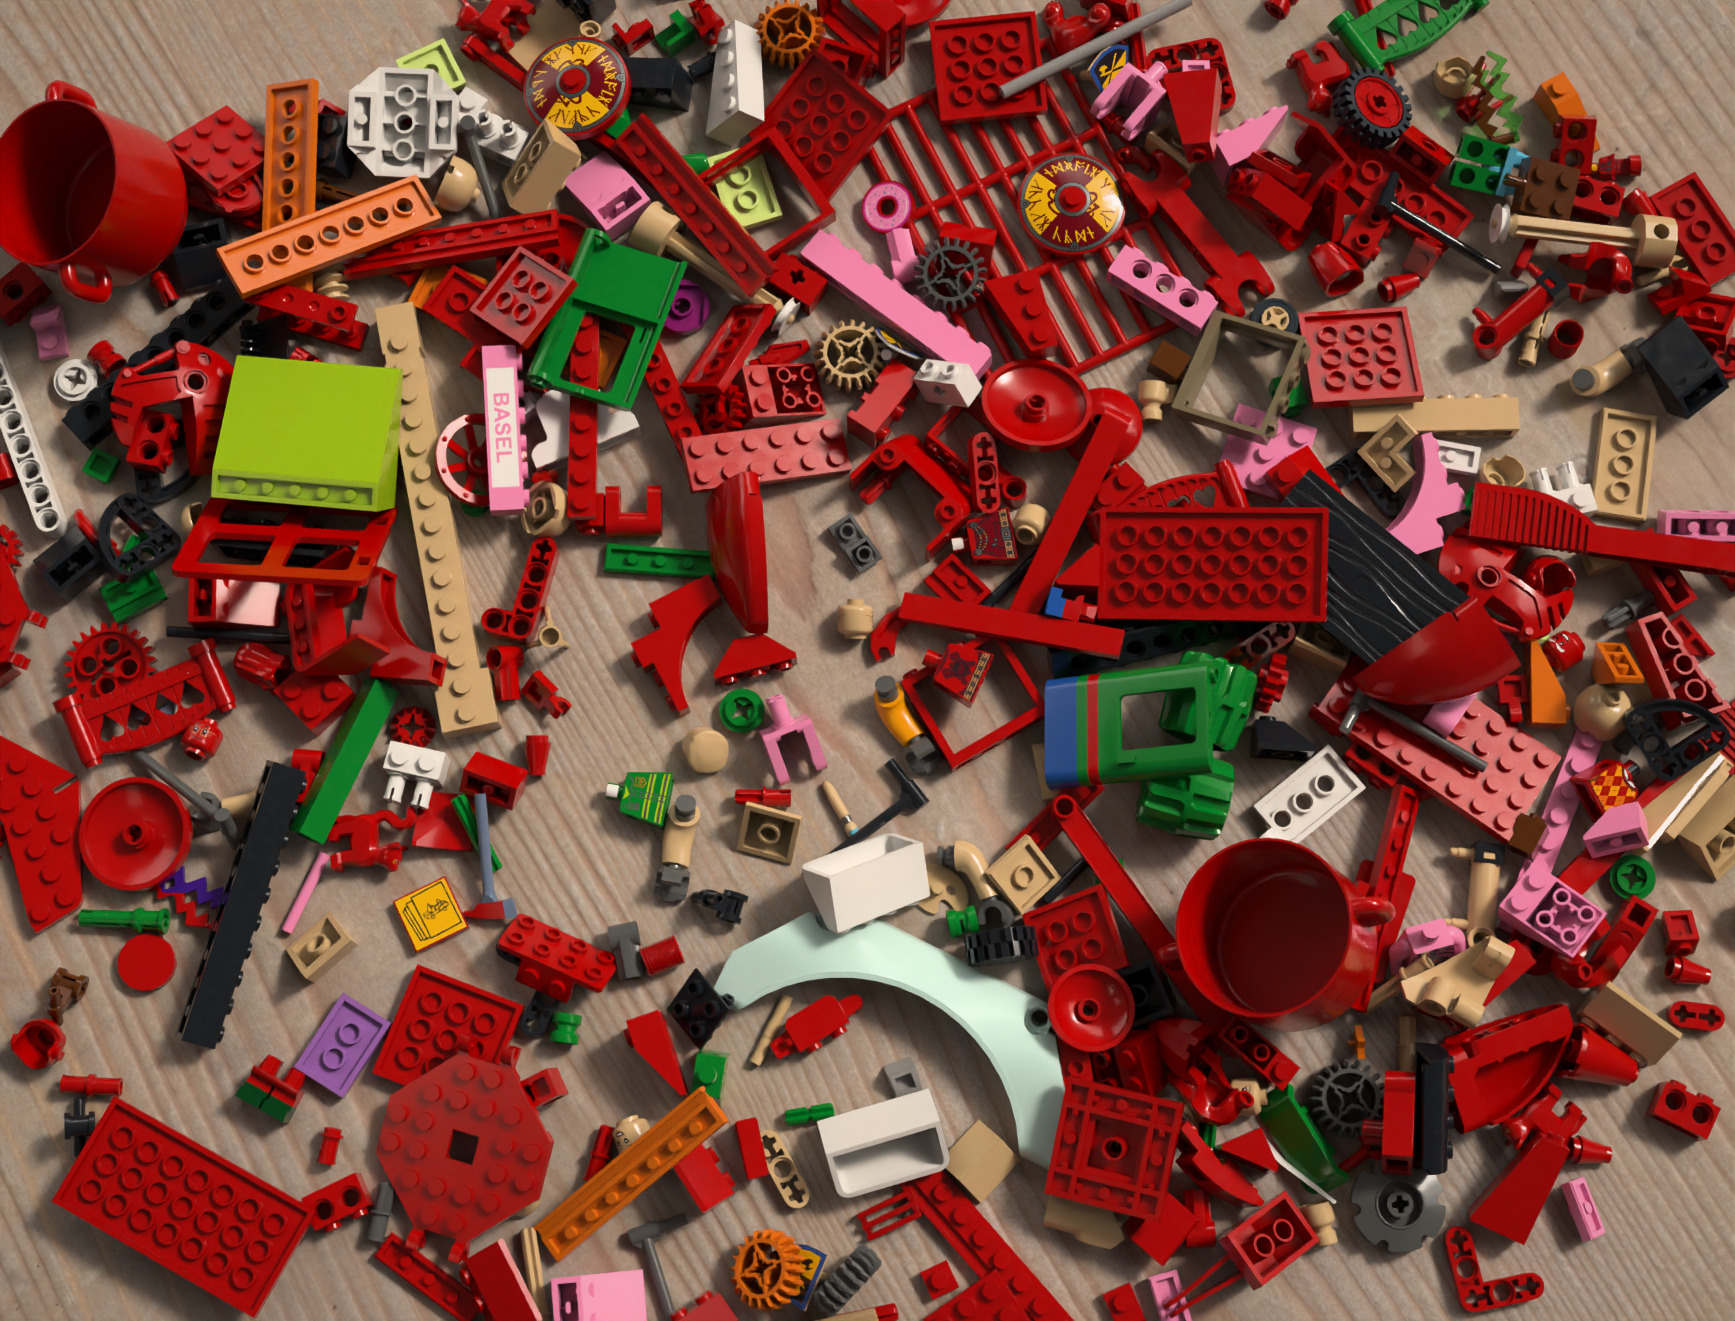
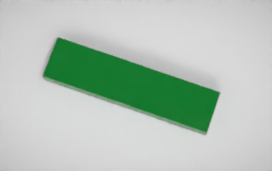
M606 543L604 572L684 579H699L709 573L712 581H715L716 576L709 551Z

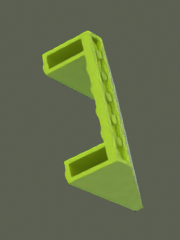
M237 355L212 469L211 497L374 512L395 508L403 369Z

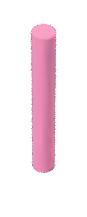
M319 852L282 930L290 934L293 933L330 858L329 855Z

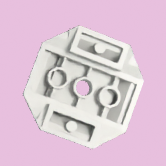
M379 67L349 91L347 146L376 177L405 179L416 174L419 179L431 180L457 153L460 97L434 69ZM407 118L412 119L411 128L406 131L401 130V122Z

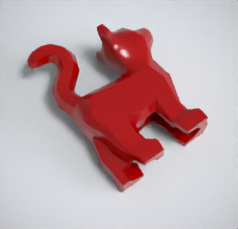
M459 0L462 7L457 13L455 26L459 31H475L484 39L498 42L502 50L508 53L515 46L509 36L510 31L508 27L510 25L516 26L518 33L525 36L531 30L526 16L529 14L535 16L537 12L535 5L526 0H491L482 12H478L466 0Z
M1325 40L1314 44L1311 49L1314 55L1321 58L1322 62L1313 64L1308 53L1301 49L1292 53L1285 65L1287 69L1295 70L1300 87L1308 96L1306 110L1317 114L1323 113L1328 118L1330 117V109L1334 100L1328 89L1336 88L1351 73L1348 64L1341 58L1333 42L1327 43Z
M410 806L407 807L404 819H399L391 810H379L375 813L360 814L358 816L343 815L337 817L328 834L329 842L339 843L341 838L347 837L349 838L350 849L330 856L331 869L335 870V873H343L346 866L369 868L380 865L385 867L388 872L397 871L399 863L403 860V851L408 850V846H403L400 842H394L380 847V823L386 821L393 829L401 831L409 829L416 820L415 809Z
M1547 1081L1542 1087V1091L1529 1101L1517 1116L1509 1117L1499 1124L1503 1130V1136L1507 1139L1505 1142L1506 1146L1513 1144L1514 1148L1519 1150L1530 1130L1535 1135L1538 1131L1544 1134H1548L1549 1131L1554 1132L1565 1138L1564 1143L1567 1144L1569 1138L1579 1131L1588 1118L1582 1114L1583 1111L1576 1104L1570 1101L1564 1106L1565 1112L1563 1115L1558 1117L1552 1111V1108L1563 1092L1553 1083Z

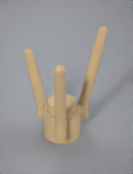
M545 606L546 625L540 629L539 639L525 644L524 649L528 650L541 645L549 648L556 647L557 645L569 648L570 644L562 639L559 628L553 625L549 606Z

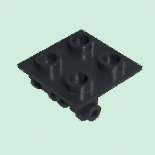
M282 314L254 325L252 320L242 321V325L239 326L241 339H243L240 342V346L244 347L240 350L242 356L289 359L287 314Z
M695 968L667 1010L695 1046L702 1050L705 1044L711 1040L715 1030L721 1026V1022L725 1020L729 1010L733 1009L735 999L728 993L720 996L698 968Z

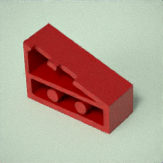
M1033 269L984 281L982 293L991 302L999 318L1006 324L1026 358L1044 359L1056 356L1058 342L1038 270Z

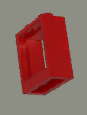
M978 395L969 408L953 405L926 434L924 442L928 452L934 457H940L944 460L954 474H961L965 478L970 475L969 462L967 463L939 440V437L963 411H966L990 431L983 420L981 398ZM993 434L992 436L997 445L1001 440ZM986 443L981 447L982 450L987 448ZM983 457L977 458V462L984 460Z

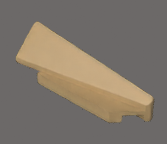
M1717 752L1692 768L1645 806L1642 811L1647 819L1649 846L1631 849V851L1635 855L1640 856L1648 852L1658 839L1664 844L1675 839L1728 778V772L1734 765L1720 752Z

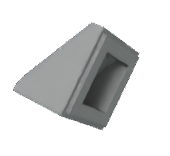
M1521 279L1494 281L1495 299L1497 300L1518 299L1529 289V285Z
M911 1057L884 1066L895 1098L923 1090Z

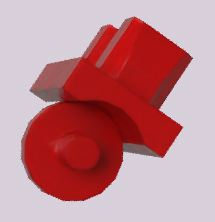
M705 0L690 2L688 5L692 16L687 18L689 24L699 34L702 42L707 45L716 44L718 33L722 30L721 27L725 26L723 18L712 9L709 3L706 4Z

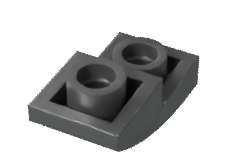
M849 513L827 528L859 574L883 558L852 513Z

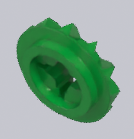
M744 688L735 689L729 692L720 704L721 720L732 732L745 734L755 730L763 721L765 712L763 701L752 690ZM735 702L743 708L750 706V709L747 711L748 721L741 715L734 717L738 712Z
M1623 856L1613 864L1609 871V885L1613 887L1616 895L1625 899L1632 895L1643 899L1654 889L1656 882L1654 869L1646 859L1640 856ZM1633 870L1634 877L1639 878L1641 881L1633 883L1629 889V880L1621 875H1628Z

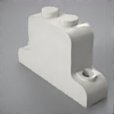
M550 390L543 394V397L536 404L538 416L547 435V440L537 444L532 451V459L538 472L550 469L556 470L568 465L570 395ZM599 404L598 452L642 435L636 417L632 412L618 411L612 414L607 406Z

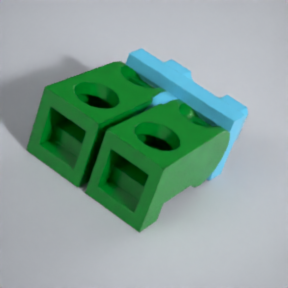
M1461 133L1455 157L1478 162L1482 165L1480 167L1453 160L1446 184L1504 197V194L1514 195L1515 187L1503 185V181L1506 180L1503 178L1507 173L1511 175L1512 168L1520 169L1521 160L1529 156L1518 152L1517 148Z

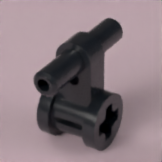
M703 889L700 892H693L691 895V900L694 903H699L701 906L717 911L716 918L740 925L742 920L740 914L743 904L747 903L749 898L744 894L724 889L723 894L711 889Z
M75 1098L73 1100V1116H70V1113H64L65 1140H71V1136H74V1156L78 1157L86 1144V1135L90 1137L95 1129V1111H90L89 1115H86L84 1098Z

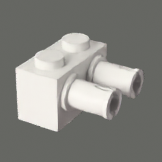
M486 109L478 110L474 116V131L482 155L512 168L531 139L528 130L521 125L515 124L513 121L510 123V120H503L498 115L492 114L489 111L486 114Z
M1573 461L1567 462L1568 465L1562 463L1556 466L1563 490L1560 491L1552 489L1547 468H1541L1540 472L1537 469L1529 473L1535 491L1563 500L1588 518L1598 510L1590 483L1585 485L1579 484Z
M390 741L383 766L390 777L383 800L391 803L393 800L394 803L400 804L406 780L417 781V785L410 805L418 809L422 807L421 809L428 810L433 787L444 786L451 760L445 752Z

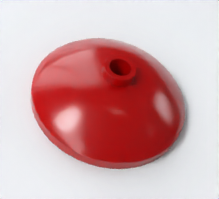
M1106 387L1090 389L1092 413L1089 425L1076 442L1065 448L1075 460L1080 462L1097 426L1094 423L1095 420L1101 418L1106 406H1109L1132 417L1110 466L1116 463L1119 464L1127 459L1140 443L1143 432L1141 413L1135 402L1119 390Z
M1083 964L1069 969L1056 980L1048 997L1047 1010L1053 1030L1064 1043L1076 1050L1092 1053L1108 1050L1126 1037L1134 1021L1135 1002L1128 984L1118 973L1102 965ZM1084 1006L1091 1008L1092 1014L1090 1016L1083 1013Z

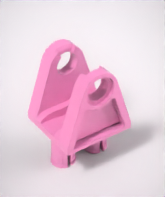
M1156 61L1143 74L1133 65L1127 63L1097 97L1090 112L1098 119H1101L1121 104L1130 108L1134 112L1124 123L1123 127H1125V130L1120 135L1131 141L1152 126L1157 119L1166 90L1162 88L1159 81L1165 73H1168L1167 67L1162 62Z
M782 694L765 699L774 723L772 726L760 730L759 734L779 785L787 784V782H790V778L777 742L782 740L781 735L794 730L797 734L802 733L815 769L817 771L827 769L828 766L811 718L806 713L794 718L791 717Z

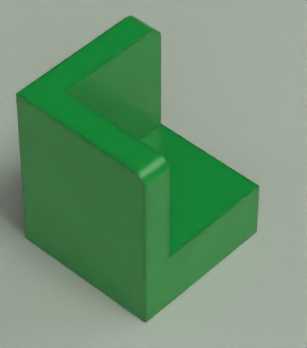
M678 9L669 15L671 25L655 36V41L669 58H672L696 41L694 28Z

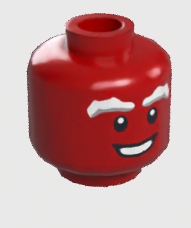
M1562 630L1545 640L1542 644V650L1551 668L1553 667L1557 671L1564 672L1583 660L1585 645L1575 632L1570 633L1569 631Z

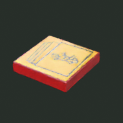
M445 876L393 901L416 953L425 951L470 929Z

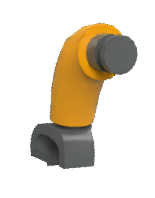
M887 675L878 678L875 682L876 690L874 691L873 698L879 717L903 747H906L903 750V755L915 774L933 771L937 768V764L943 761V757L931 736L926 735V732L912 713L902 686L895 683L894 678Z

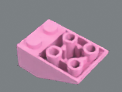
M1287 105L1280 108L1277 106L1265 111L1263 116L1255 120L1253 118L1246 119L1238 128L1231 131L1225 129L1217 134L1215 161L1208 162L1222 187L1229 184L1231 175L1238 170L1239 166L1250 168L1251 163L1247 161L1252 151L1268 148L1282 128L1288 111Z
M605 150L566 178L565 188L596 227L606 233L611 238V241L634 226L651 204L650 198L637 182Z
M1534 862L1499 905L1497 912L1498 918L1521 934L1571 959L1574 958L1607 915L1601 908Z
M643 1269L551 1279L554 1321H647Z

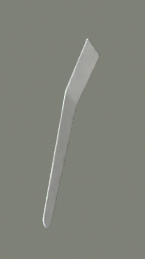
M1268 1141L1275 1160L1330 1202L1336 1204L1335 1199L1289 1164Z

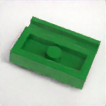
M154 569L133 582L121 583L113 580L99 588L110 612L115 618V622L119 625L169 599Z

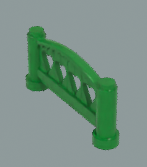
M1386 0L1356 20L1349 10L1344 11L1328 24L1327 28L1333 36L1340 38L1362 69L1365 67H1370L1371 70L1376 68L1379 69L1381 74L1386 70L1383 66L1385 63L1405 58L1425 49L1447 34L1465 16L1469 9L1475 10L1478 13L1490 2L1488 0H1458V4H1451L1449 10H1444L1440 7L1439 0ZM1418 3L1434 9L1438 13V17H1431L1428 23H1422L1419 20ZM1397 16L1416 24L1417 30L1409 31L1408 36H1401L1398 32ZM1376 29L1393 36L1396 39V43L1389 44L1386 50H1381L1377 46Z

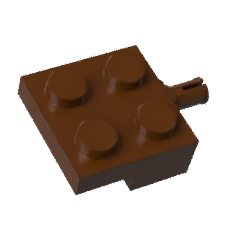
M1533 156L1523 158L1518 177L1507 173L1503 178L1506 179L1503 181V185L1515 187L1510 212L1522 216L1569 221L1581 170Z

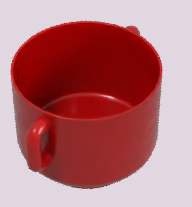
M55 80L51 82L45 90V101L35 104L21 113L0 137V246L7 254L22 263L59 274L60 283L70 296L92 304H104L110 299L112 288L128 286L145 278L158 268L177 246L185 228L188 210L186 183L178 158L169 145L153 132L97 109L94 98L87 91L65 81Z
M1255 838L1224 848L1208 859L1196 871L1184 890L1179 903L1176 917V942L1162 946L1157 950L1155 958L1161 966L1169 970L1185 971L1195 987L1207 999L1254 1025L1281 1032L1304 1031L1331 1022L1357 1001L1366 988L1374 969L1377 955L1376 926L1390 922L1395 917L1396 911L1395 907L1383 897H1364L1354 883L1312 850L1284 839Z

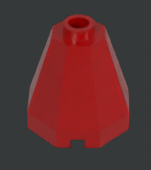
M1167 1015L1150 1021L1146 1025V1030H1154L1161 1058L1174 1074L1189 1083L1191 1081L1185 1076V1073L1192 1065L1197 1067L1202 1073L1209 1066L1200 1057L1202 1052L1208 1047L1215 1054L1217 1053L1220 1038L1217 1036L1219 1032L1203 1022Z

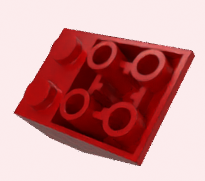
M814 363L744 365L731 381L733 385L739 386L738 392L744 393L741 402L747 403V406L742 409V413L746 414V418L740 419L743 426L740 429L772 427L826 415Z
M189 578L188 623L194 628L210 629L280 628L279 605L281 583Z

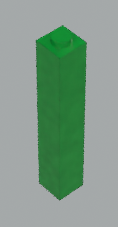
M377 679L364 680L289 831L312 843L324 844L399 694L398 691L391 688V682Z

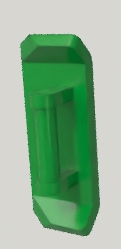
M1288 1083L1283 1091L1274 1088L1267 1093V1105H1262L1259 1116L1288 1163L1326 1193L1349 1181L1348 1173L1339 1169L1331 1157L1337 1151L1327 1141L1309 1112L1310 1108L1308 1105L1299 1106L1294 1098L1293 1085ZM1299 1179L1306 1191L1312 1194H1320Z

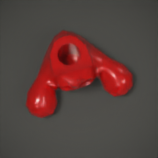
M1056 1L1046 4L1042 11V19L1050 29L1055 49L1061 56L1092 41L1097 33L1107 25L1111 17V10L1105 3H1096L1090 9L1087 17L1074 15L1064 19L1062 5Z

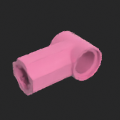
M893 229L891 232L886 233V241L892 260L890 264L893 279L901 284L913 282V276L921 275V271L913 269L914 265H920L917 256H915L909 229Z

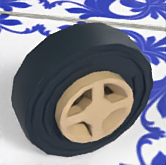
M1270 298L1263 300L1255 306L1250 315V321L1267 326L1273 325L1277 329L1294 334L1298 330L1299 319L1297 312L1290 303L1283 299ZM1257 341L1258 343L1264 345L1265 347H1272V348H1276V347H1277V346H1274V345H1271V344H1267V343H1264V342H1261V341Z

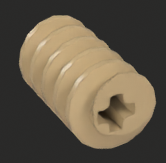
M338 262L314 271L313 289L316 291L315 293L348 302L350 296L341 294L349 289L348 285L341 284L346 281L344 274L341 273L345 270L344 264Z

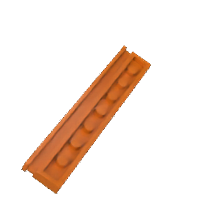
M704 1086L695 1090L533 1227L535 1231L538 1230L542 1236L541 1240L557 1262L566 1258L729 1121L712 1096L709 1097L706 1093Z

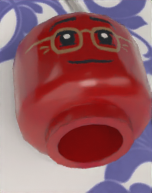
M210 718L191 721L181 739L184 754L200 762L213 758L223 740V733L218 728V723Z

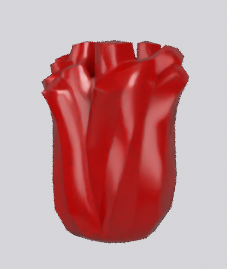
M252 642L242 645L234 656L233 667L236 673L243 679L260 686L264 691H269L273 696L276 694L274 690L287 679L286 677L293 673L291 670L292 661H290L289 655L279 654L259 643Z

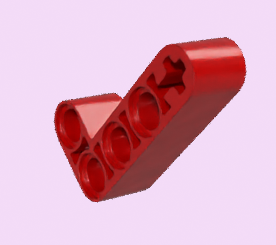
M540 536L533 541L512 612L499 608H489L483 612L481 624L489 636L519 645H525L534 641L560 555L558 547L551 537ZM549 547L551 552H546L543 559L540 550L545 551ZM537 572L544 573L545 577L541 582L535 583L531 581L533 574ZM534 598L537 600L533 608L526 609L523 607L527 599ZM493 618L502 619V623L498 628L493 629L489 627V622ZM522 624L529 626V630L525 635L515 634L518 626Z

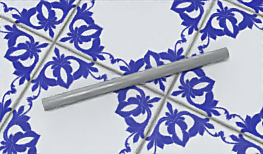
M1172 0L1000 86L999 92L1002 98L1006 99L1192 6L1193 2L1192 0Z

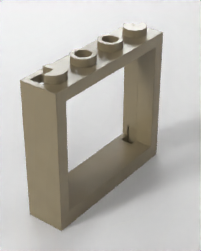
M1214 310L1171 406L1177 418L1268 446L1270 439L1274 438L1279 428L1278 420L1281 414H1284L1288 409L1289 395L1292 388L1295 389L1300 381L1299 372L1302 365L1307 364L1310 358L1311 349L1306 337ZM1226 331L1293 351L1260 429L1193 409V405Z

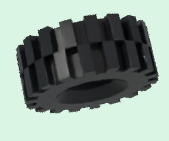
M1035 926L996 928L972 933L964 937L968 967L1015 963L1017 961L1033 959L1040 955Z

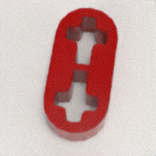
M1678 1001L1671 1004L1666 1010V1019L1676 1028L1712 1032L1720 1029L1725 1021L1723 1011L1718 1006L1711 1004ZM1682 1007V1012L1692 1014V1018H1684L1679 1022L1680 1019L1674 1015V1012ZM1709 1011H1711V1016L1716 1017V1022L1711 1023L1709 1026L1707 1020L1699 1019V1015L1709 1014Z

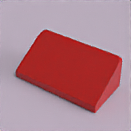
M753 1117L736 1121L734 1126L746 1180L750 1181L767 1176L769 1170L757 1118Z

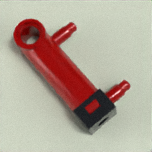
M1528 263L1525 269L1535 280L1536 284L1494 319L1479 307H1475L1472 310L1476 319L1482 324L1474 330L1472 335L1474 348L1479 357L1486 360L1496 358L1501 353L1504 345L1552 306L1557 308L1570 297L1569 284L1551 267L1542 272L1534 264ZM1485 339L1494 340L1488 345L1482 344V341Z

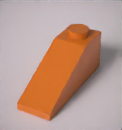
M1564 72L1540 84L1533 96V99L1552 127L1554 122H1558L1559 115H1587L1578 92ZM1573 124L1569 127V137H1574L1579 133V124ZM1596 135L1593 153L1601 148ZM1571 151V155L1576 160V151Z
M1538 641L1527 642L1524 645V666L1529 702L1525 705V728L1560 729L1570 718V706L1566 704V695Z
M1595 643L1591 674L1596 683L1615 686L1644 683V677L1624 643Z

